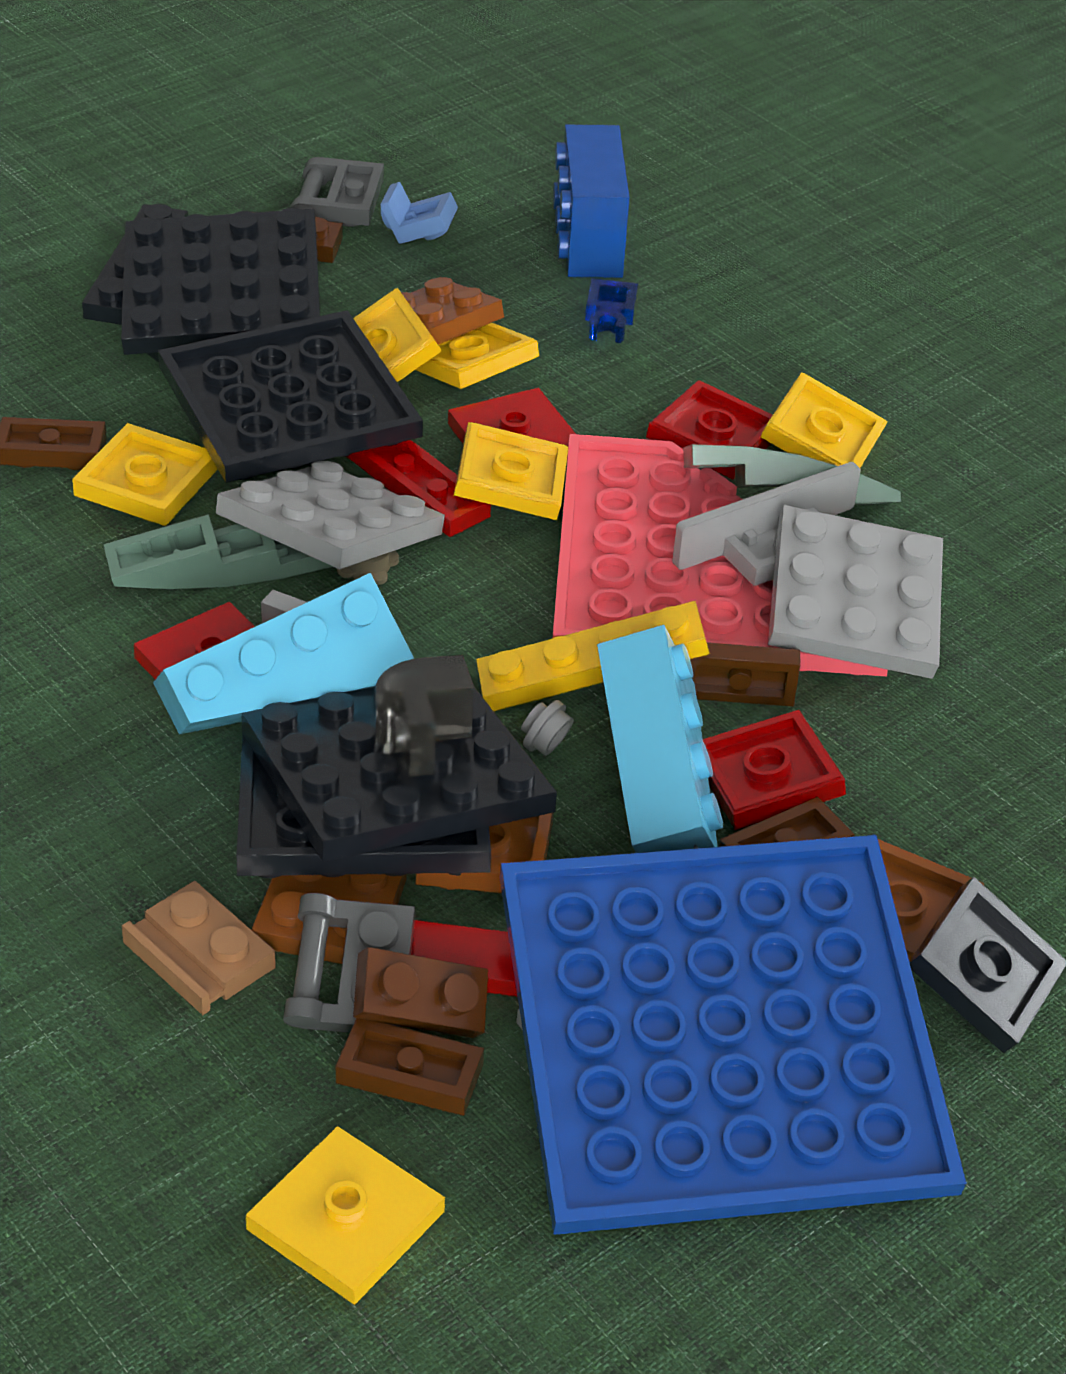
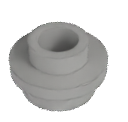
M555 700L549 706L543 702L539 703L529 713L521 726V730L526 733L523 747L530 752L537 749L545 756L555 750L565 738L574 722V719L565 713L566 705L559 700Z

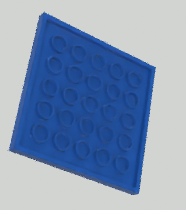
M877 835L501 863L500 884L553 1235L962 1194L966 1185V1179Z

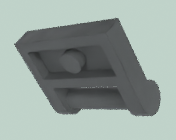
M324 157L309 159L303 170L305 181L300 195L293 200L290 208L315 209V217H320L330 222L343 223V226L347 227L369 226L384 181V164ZM328 181H332L327 199L318 198L321 187Z
M319 893L302 895L299 903L298 918L303 921L295 985L293 997L286 999L284 1023L301 1029L350 1033L356 1020L353 1017L358 953L367 947L411 955L416 917L415 906L337 900L332 896ZM328 927L347 928L337 1004L319 1001ZM389 1024V1025H393V1026H397V1027H401V1028L403 1027V1026H400V1025Z

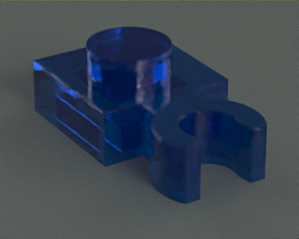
M591 278L585 320L589 321L588 335L590 340L596 341L598 333L601 331H610L615 334V343H622L624 341L626 325H633L638 283Z

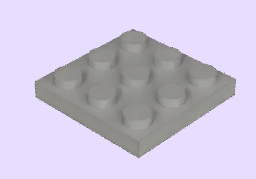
M331 461L313 462L311 467L297 471H281L277 473L276 477L263 481L243 482L241 487L218 493L216 514L338 569L441 535L445 514L426 507L425 502L418 497L397 495L383 489L384 485L380 481L371 478H357L343 472L341 465Z
M783 505L778 519L768 645L785 649H799L800 652L933 679L939 667L943 538Z

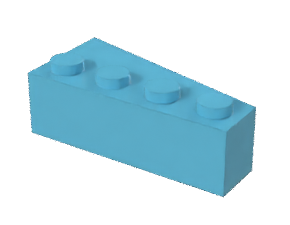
M369 573L164 669L153 684L180 735L242 722V713L263 709L271 703L284 702L290 704L320 698V696L329 692L347 693L373 688L380 683L388 681H411L423 677V674L372 574Z
M660 625L597 644L632 847L636 853L693 849L695 844L698 848L718 847L715 830L723 828V821L714 793H710L708 778L713 777V770L707 748L702 739L701 727L703 726V719L697 701L695 683L692 679V664L684 643L675 645L665 625Z

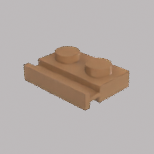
M196 881L191 882L145 911V918L136 924L128 921L122 925L123 943L202 1015L210 1011V1004L220 997L225 1000L229 999L276 968L275 950Z

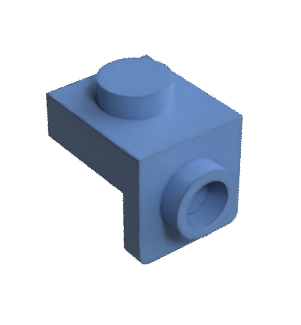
M400 182L389 186L381 202L383 222L387 228L392 229L399 244L423 237L426 240H433L442 236L449 229L458 209L451 192L410 203Z

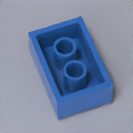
M565 124L564 142H556L555 169L558 170V182L553 184V209H556L555 232L558 234V259H566L568 277L623 278L630 197L620 126Z

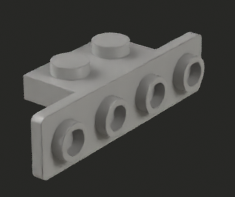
M849 462L682 520L676 526L672 562L679 570H683L723 555L753 586L773 580L778 519L783 505L831 515L848 511L855 505L861 469L854 462Z

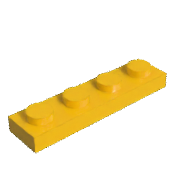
M696 601L666 607L654 612L620 621H613L598 627L564 636H557L549 640L478 658L476 660L483 699L493 711L603 683L597 644L660 625H665L675 645L684 643L690 659L708 655L710 653Z

